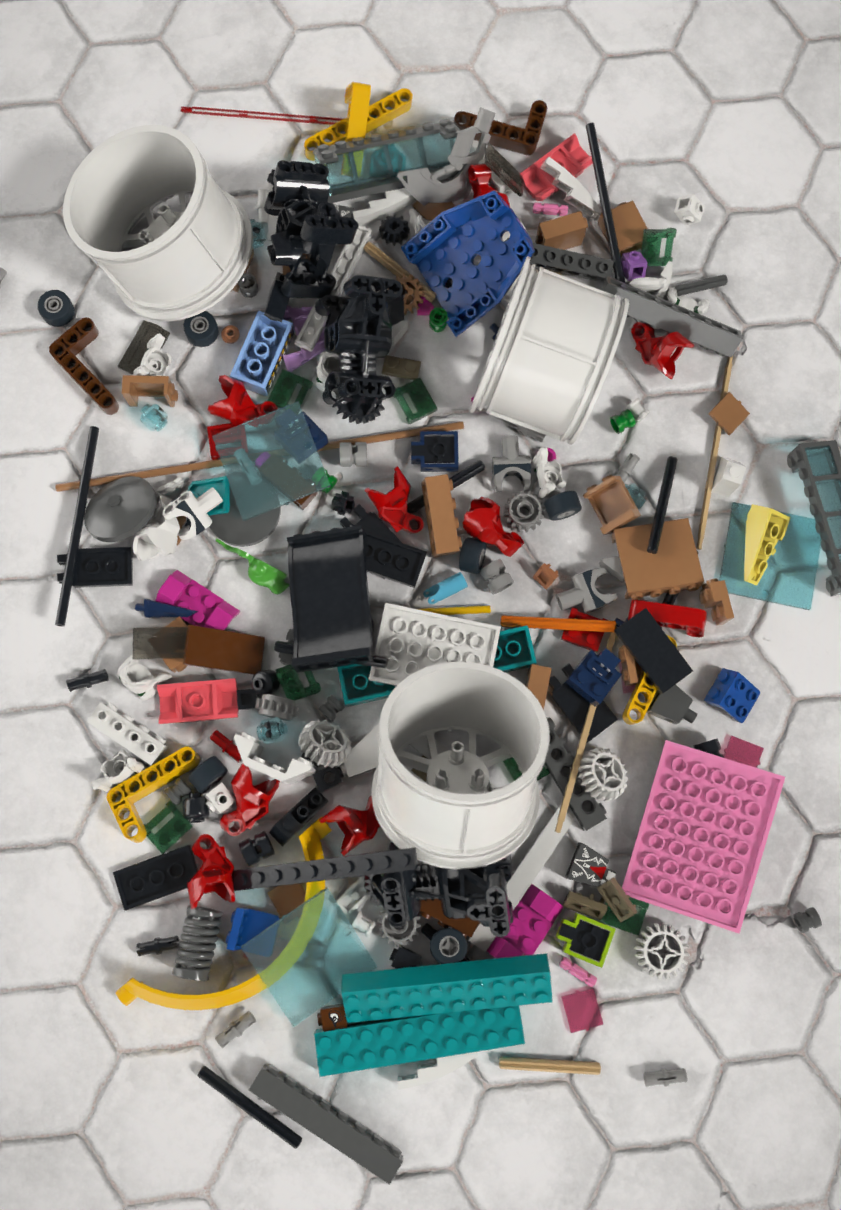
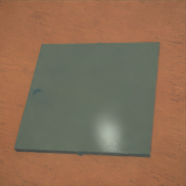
M299 401L258 418L255 417L253 420L212 436L243 521L283 505H289L293 501L331 487Z
M733 502L719 581L725 580L728 594L811 610L821 547V537L816 531L815 519L780 512L791 517L782 541L778 540L774 547L776 549L774 556H769L767 560L768 567L758 585H753L744 581L746 520L751 506Z
M328 887L287 915H283L280 920L241 946L293 1027L341 994L342 974L370 972L377 968L374 960Z

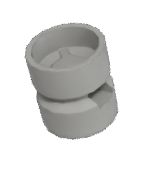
M340 442V466L351 467L352 464H355L357 467L367 466V443L356 442L355 445H352L351 442Z
M501 559L489 563L479 571L483 579L489 582L487 586L493 595L514 583L510 574L505 573L506 567Z

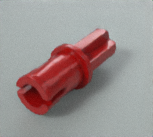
M218 730L211 734L210 739L223 749V753L229 754L237 763L242 760L233 740L230 741Z

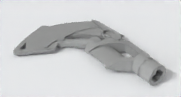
M480 107L474 126L456 132L458 134L451 155H448L447 158L450 163L449 165L434 173H430L427 167L397 173L398 179L418 202L426 205L427 203H444L468 198L472 189L468 177V169L470 165L479 164L478 162L483 160L491 138L489 131L496 113ZM482 133L476 151L469 153L475 135ZM456 170L459 171L457 175L446 182L441 183L437 180V178L443 175H448ZM403 176H406V178H407V183H406V181L403 179Z

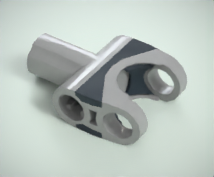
M504 436L501 438L502 457H492V476L496 492H501L504 478L515 476L521 481L523 490L529 491L530 456H519L518 436Z
M606 568L592 569L573 576L571 580L575 588L556 594L561 610L582 604L584 612L587 614L617 600L616 594H601L595 588V581L598 577L607 574Z

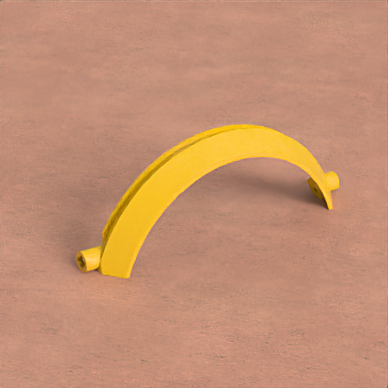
M319 819L316 820L299 836L305 861L324 859L321 840L332 831L326 822L320 823ZM325 880L306 883L304 906L294 933L279 955L254 977L232 988L200 995L169 993L152 988L142 981L139 982L135 978H131L116 991L118 999L125 1006H128L139 997L150 1003L167 1008L207 1010L238 1003L263 991L278 980L295 963L311 939L323 905Z

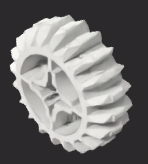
M317 719L315 722L311 721L304 726L299 735L298 745L301 747L300 751L305 753L304 757L311 759L310 762H316L317 766L322 764L324 768L327 766L334 768V766H340L347 760L348 754L351 752L352 742L349 740V735L345 734V730H341L339 725L335 726L333 721L328 723L326 720L321 722Z
M609 748L592 749L584 754L578 771L581 773L578 778L582 779L581 785L586 787L585 792H590L591 797H596L597 801L603 800L604 802L614 800L622 795L627 787L626 782L629 779L625 776L628 771L624 770L625 764H621V757L616 758L615 752H610Z
M654 923V930L647 926L648 933L640 932L644 938H636V941L641 944L640 946H634V949L640 950V953H636L635 957L642 958L637 964L639 966L645 965L643 972L647 973L650 970L649 976L654 977L657 973L659 980L663 978V974L666 979H670V972L673 976H678L676 969L683 972L684 969L680 965L681 963L687 965L688 962L684 960V956H690V953L684 952V949H688L689 945L682 944L685 942L686 937H679L681 931L676 930L674 932V926L672 925L667 929L666 923H662L661 928L658 923ZM660 935L655 945H648L652 938ZM667 935L674 940L677 950L669 948L668 940H666ZM663 947L669 952L660 954L654 950H659ZM647 952L655 955L656 962L658 963L657 967L650 963ZM669 957H675L670 965L664 967Z

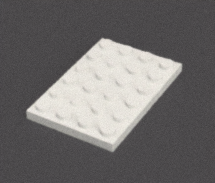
M385 603L374 655L387 657L388 663L386 668L371 666L369 680L397 686L408 676L421 669L447 662H471L493 667L501 627Z

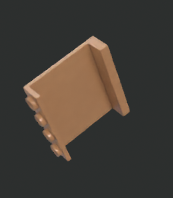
M688 518L664 522L656 554L647 552L653 523L613 529L611 535L612 544L616 543L627 588L625 599L639 600L644 596L658 597L663 593L677 594L683 590L692 592L702 586L704 578Z

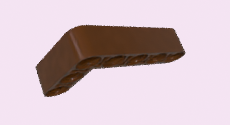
M542 100L533 102L525 129L493 120L489 131L491 138L488 144L520 154L532 155L536 151L547 112V104ZM459 111L455 114L453 123L460 130H464L474 126L477 115ZM477 133L474 140L479 141L482 133Z
M85 317L50 345L49 352L55 361L104 413L113 415L119 409L118 402L76 357L99 334L92 319ZM72 363H75L74 367L69 368ZM87 376L85 380L81 381L82 377ZM95 389H100L99 392L93 393ZM112 401L110 406H105L107 402Z

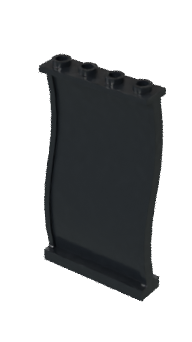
M362 525L332 528L328 531H314L310 534H296L293 537H287L289 544V587L294 635V651L291 661L292 667L297 673L375 661L365 558L366 533Z

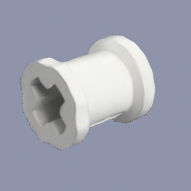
M639 398L633 400L625 408L631 411L637 423L650 413L649 410H646L641 405Z
M359 912L351 927L359 929L368 938L377 921H371L363 916L362 912Z

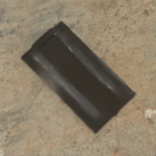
M487 142L485 144V164L515 194L521 197L523 195V182L520 178V173Z
M144 320L120 361L118 368L133 374V371L141 365L148 341L156 334H162L165 337L164 343L160 348L162 350L170 332L152 322Z
M188 627L133 628V660L184 658Z

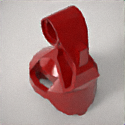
M489 163L469 166L468 177L474 193L473 199L495 190L488 185L492 175ZM495 190L510 207L507 195Z
M644 322L635 323L631 329L636 343L635 349L641 353L644 364L654 366L665 376L673 379L675 375V361L681 355L684 347L693 348L694 344L679 332L655 337V329Z
M220 375L218 381L221 383V388L228 398L209 405L207 411L210 414L229 420L234 427L250 425L258 428L259 425H268L273 422L277 413V406L273 402L265 401L255 405L242 381L226 375Z
M397 466L394 468V489L387 494L373 489L370 490L369 488H366L364 491L378 509L379 517L389 523L396 533L401 529L410 534L418 533L423 529L424 522L420 517L407 512L411 484ZM411 520H415L418 523L416 530L410 528L409 523Z
M487 497L473 499L471 501V508L464 514L463 528L472 538H478L482 542L493 544L504 555L511 557L524 544L523 539L515 532L509 533L503 530L499 516L500 506Z
M241 764L231 781L237 809L221 817V828L231 836H237L247 828L251 830L256 820L269 813V803L277 791L280 781L277 779L267 780L254 786L251 770L248 766ZM234 821V825L229 828L230 823Z
M372 795L368 798L366 809L363 811L338 805L319 819L320 823L336 822L344 833L345 837L341 847L342 856H345L363 841L373 839L380 827L373 809Z
M203 834L192 846L193 853L203 861L201 868L187 884L192 909L197 907L203 894L216 892L225 901L235 902L232 881L234 866L226 857L224 846L219 847L211 835ZM200 842L205 843L207 849H203L200 846Z

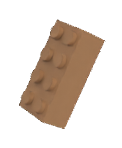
M448 474L425 477L421 486L432 558L454 555L460 551L459 548L462 547L461 537L457 536L456 530L459 528L458 517H454L456 502L455 498L451 497V491L453 490L452 479L448 478Z

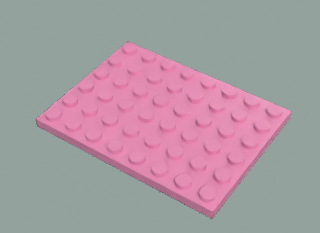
M665 740L622 885L626 895L740 933L785 776Z

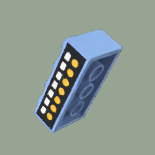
M258 310L230 377L242 381L245 389L267 397L283 361V355L286 354L295 333L293 323L286 320L282 322L270 320L264 315V312Z

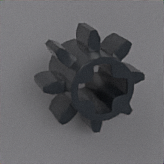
M344 491L341 494L336 493V496L332 499V510L337 511L339 515L345 516V513L350 514L355 507L354 496H350L348 492Z

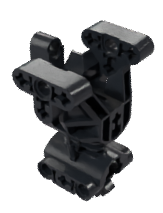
M281 160L277 163L276 169H272L271 173H269L267 182L271 183L273 187L272 191L267 195L264 210L270 215L278 216L276 234L271 235L272 245L267 246L272 265L289 266L291 272L286 273L281 286L282 294L289 298L321 299L325 295H332L336 285V278L328 274L327 271L336 244H351L359 227L355 219L341 217L334 204L328 203L329 182L327 176L329 170L320 163L312 164L309 162ZM306 254L307 259H301L302 255Z
M356 275L344 284L343 289L348 297L325 295L316 301L315 310L321 316H328L324 327V346L328 353L340 354V372L332 371L328 375L322 395L323 400L329 405L333 404L332 408L338 407L337 414L343 413V420L349 417V423L355 421L356 424L361 422L365 424L381 415L379 411L385 410L382 406V401L394 396L396 391L390 377L376 374V358L386 357L391 349L392 326L404 321V298L401 295L403 287L397 280ZM382 387L385 389L386 394H383ZM332 391L335 392L336 399L333 398L331 394Z
M393 842L389 844L388 851L399 849ZM511 854L490 865L473 869H447L421 863L416 870L364 876V889H367L366 895H371L370 901L377 900V907L382 905L383 910L388 914L387 921L393 927H401L406 921L415 918L421 910V899H424V901H427V899L432 901L438 899L441 902L442 912L447 918H470L474 921H480L484 927L490 926L491 933L497 937L508 935L510 924L514 920L512 902L508 900L506 882L511 879L512 875Z

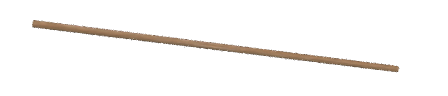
M462 421L328 442L327 445L318 451L340 448V442H351L352 445H355L356 442H366L369 444L420 436V431L464 429V423ZM285 449L268 451L270 455L274 453L277 457L290 456ZM264 452L249 454L248 457L251 461H257ZM236 457L94 478L90 480L89 487L105 485L123 477L150 478L239 464ZM80 481L56 484V491L79 489Z

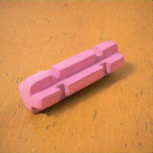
M535 202L533 204V213L540 214V212H543L546 215L559 214V216H565L568 214V206H558V204L549 203L541 205V203Z
M566 957L561 960L559 964L561 968L566 971L569 970L570 974L582 982L585 981V984L593 987L597 978L594 975L588 974L586 970L572 963Z

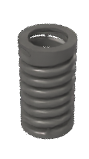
M187 906V918L184 919V923L202 928L183 926L182 930L183 932L201 936L181 934L180 938L182 940L190 942H179V947L183 949H179L177 955L197 960L177 957L175 959L177 964L173 968L172 974L189 980L208 981V973L211 971L210 966L213 963L211 958L214 956L213 950L216 948L215 942L218 940L217 934L220 932L217 926L222 923L219 918L224 913L197 906L192 909L191 906Z

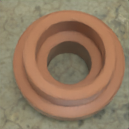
M229 325L223 328L221 336L226 343L233 344L238 341L240 332L237 327ZM229 332H233V335L228 336L227 334Z

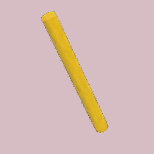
M490 605L418 609L442 615L491 612Z

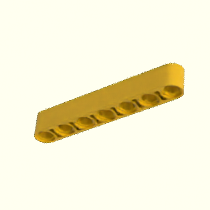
M402 88L371 104L368 110L366 133L408 112L412 106V92L407 88ZM347 118L307 138L304 142L306 158L315 161L313 151L309 150L311 147L317 148L323 144L330 146L335 145L338 141H345V134L339 132H346ZM330 139L331 142H325L324 140Z

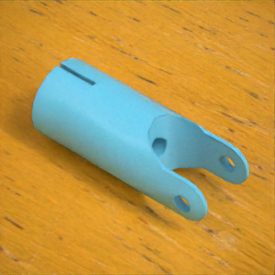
M461 572L426 589L423 595L424 597H429V604H435L467 588L468 585Z

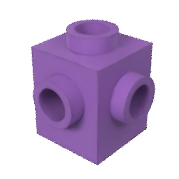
M640 251L622 253V268L627 281L645 277L648 263Z

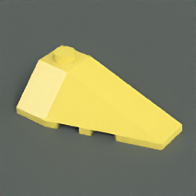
M751 505L746 520L744 581L758 585L768 567L767 560L769 556H774L776 552L774 547L778 540L782 541L791 517L772 508Z

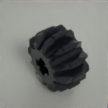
M394 214L392 218L387 215L386 220L382 219L379 232L381 233V239L385 240L386 244L392 242V245L395 246L397 242L402 245L403 240L407 241L410 228L408 227V221L403 220L402 215L397 218L396 214Z

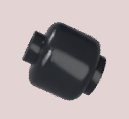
M273 670L258 671L253 675L251 681L252 689L260 696L263 694H275L279 690L281 683L279 675Z
M201 793L189 794V798L184 799L182 803L183 817L189 820V823L204 822L205 818L209 816V809L205 804L208 802L207 799L201 796Z

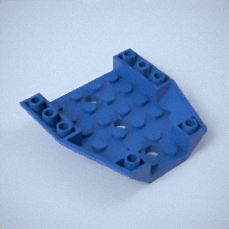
M495 190L441 212L401 247L408 261L418 267L430 289L436 294L438 302L447 312L449 320L446 323L455 337L462 334L501 302L520 274L526 257H531L535 252L531 238L514 211ZM509 231L510 238L504 242L502 236L505 232ZM480 255L481 262L475 265L474 258ZM451 278L453 284L450 288H447L446 281Z

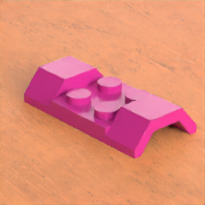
M178 570L169 575L159 589L155 600L156 602L198 611L189 617L181 618L194 626L226 630L232 619L241 612Z
M531 884L513 910L514 920L510 924L508 935L504 937L496 936L486 951L494 958L533 955L564 907L538 887Z

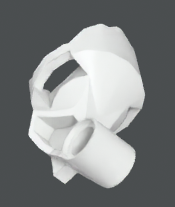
M156 493L157 506L154 512L155 517L135 534L133 550L139 561L153 559L160 553L168 555L176 552L177 535L180 526L177 518L174 517L166 520L163 517L162 512L172 499Z

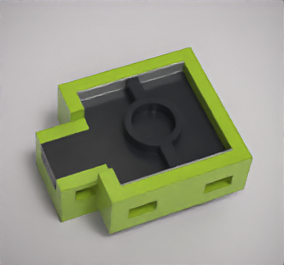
M575 913L572 922L562 918L556 938L565 941L562 949L564 953L602 968L616 929Z

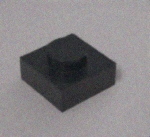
M253 689L237 690L238 710L256 709L255 705L258 696Z

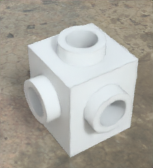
M694 194L678 197L674 214L685 225L698 223L701 221L705 206Z
M217 782L202 794L208 802L205 804L212 813L225 814L233 808L232 804L236 802L233 798L234 792L229 786L225 787L222 782Z

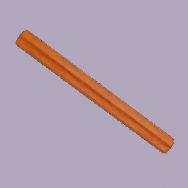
M501 616L502 627L517 628L528 625V628L594 632H614L616 629V621Z

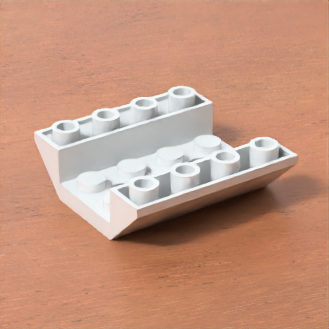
M243 732L241 736L238 734L234 736L243 764L277 780L293 784L312 776V774L318 771L314 768L313 763L301 757L298 760L292 758L288 770L275 764L272 765V763L260 758L264 749L260 745L261 741Z

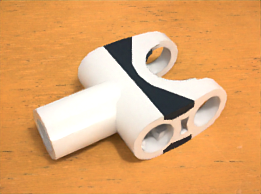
M213 487L197 499L191 491H186L172 500L164 508L162 515L166 520L178 516H186V522L182 526L183 528L179 530L178 536L181 540H188L200 534L212 524V520L207 512L219 505L223 500Z

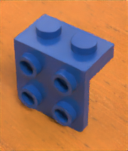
M722 668L704 701L709 705L722 708L737 722L743 723L758 699L760 691L739 672Z
M237 907L231 916V923L233 924L231 931L226 936V949L233 951L243 950L263 956H270L273 951L280 917L246 907Z

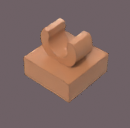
M544 563L534 574L533 578L547 590L559 575H557V570L554 572L550 568V564L546 565Z

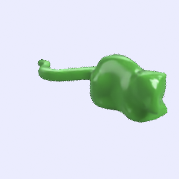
M216 538L215 541L226 550L248 560V576L253 583L267 587L272 593L277 595L289 587V583L284 581L287 577L286 573Z

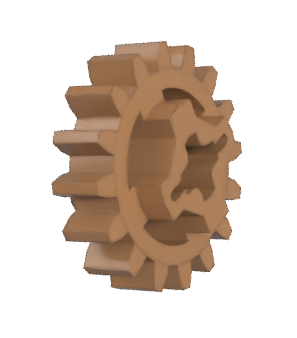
M403 274L402 278H399L397 275L396 280L403 287L401 295L405 294L404 315L407 314V311L413 314V308L419 310L418 303H423L421 297L425 296V294L421 290L424 288L422 284H419L420 281L418 279L414 280L413 275H410L409 278L405 274ZM409 284L413 285L416 290L410 288Z

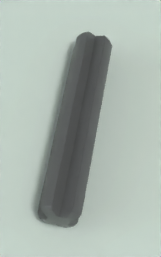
M723 274L676 285L675 289L677 290V296L724 286L728 283V279Z

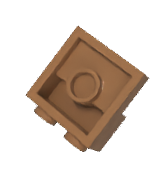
M716 578L706 581V584L702 585L699 593L700 602L704 605V609L712 608L711 617L716 622V626L723 625L734 618L725 580L718 581Z

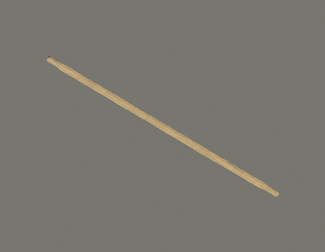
M728 356L720 400L728 393L733 356ZM717 423L696 548L698 550L702 549L722 430L720 426H717Z
M610 632L606 648L610 652H612L615 642V632ZM591 703L558 814V821L554 831L557 833L561 832L578 768L580 767V761L596 707Z

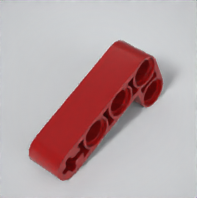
M642 600L631 601L628 620L647 608L660 627L686 630V634L692 637L704 636L707 612L705 610Z

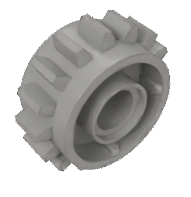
M521 491L519 495L514 493L513 499L508 498V504L504 506V509L508 511L504 512V516L508 517L506 523H511L512 529L518 528V532L525 530L527 533L530 528L532 530L536 529L535 524L541 525L542 521L540 519L545 517L541 512L545 511V507H541L543 501L537 499V494L533 496L531 491L528 493ZM525 508L529 511V514L523 515L519 510Z
M263 694L262 699L257 698L255 708L259 709V715L285 721H291L292 717H297L299 710L295 706L296 701Z
M380 911L379 914L383 919L377 920L378 923L382 924L378 931L384 932L381 938L387 937L388 944L394 941L397 947L399 942L406 946V940L414 941L413 934L419 935L416 928H420L421 924L416 923V921L421 919L420 916L406 921L403 928L397 929L388 923V914Z

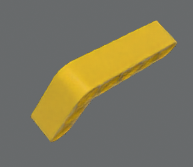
M351 82L346 87L345 103L349 104L345 133L346 142L353 141L357 137L365 138L371 85ZM364 149L352 151L358 178L361 175ZM348 152L343 153L341 175L353 177Z
M668 636V638L671 640V642H672V643L674 644V646L677 648V643H676L675 639H673L672 637ZM642 671L622 714L624 722L629 725H634L643 720L657 691L654 684H647V675L644 671ZM639 693L645 696L644 703L638 700ZM631 710L636 712V720L630 718L629 713Z
M183 747L109 790L107 801L125 838L134 843H140L145 840L147 831L134 803L196 768L200 763V756L192 748ZM192 754V758L189 761H185L186 757ZM175 764L174 769L168 772L169 766ZM157 774L156 780L151 782L152 776ZM139 784V789L133 792L134 787ZM122 794L121 800L116 802L117 796ZM130 811L129 817L124 819V814ZM138 828L137 834L132 837V831Z

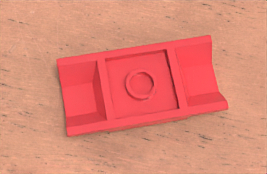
M575 133L520 173L524 188L536 201H543L554 192L556 193L560 190L552 185L555 178L540 169L548 157L563 166L575 178L593 164L592 157L581 148Z
M236 678L157 685L160 698L159 724L238 718V687Z

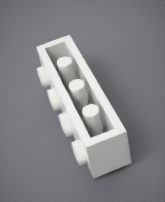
M100 702L87 722L151 766L162 758L169 748L164 744L166 740L157 734L155 737L148 733L150 729L142 724L139 726L134 724V718L126 713L121 715L117 712L118 708L110 702L107 705Z

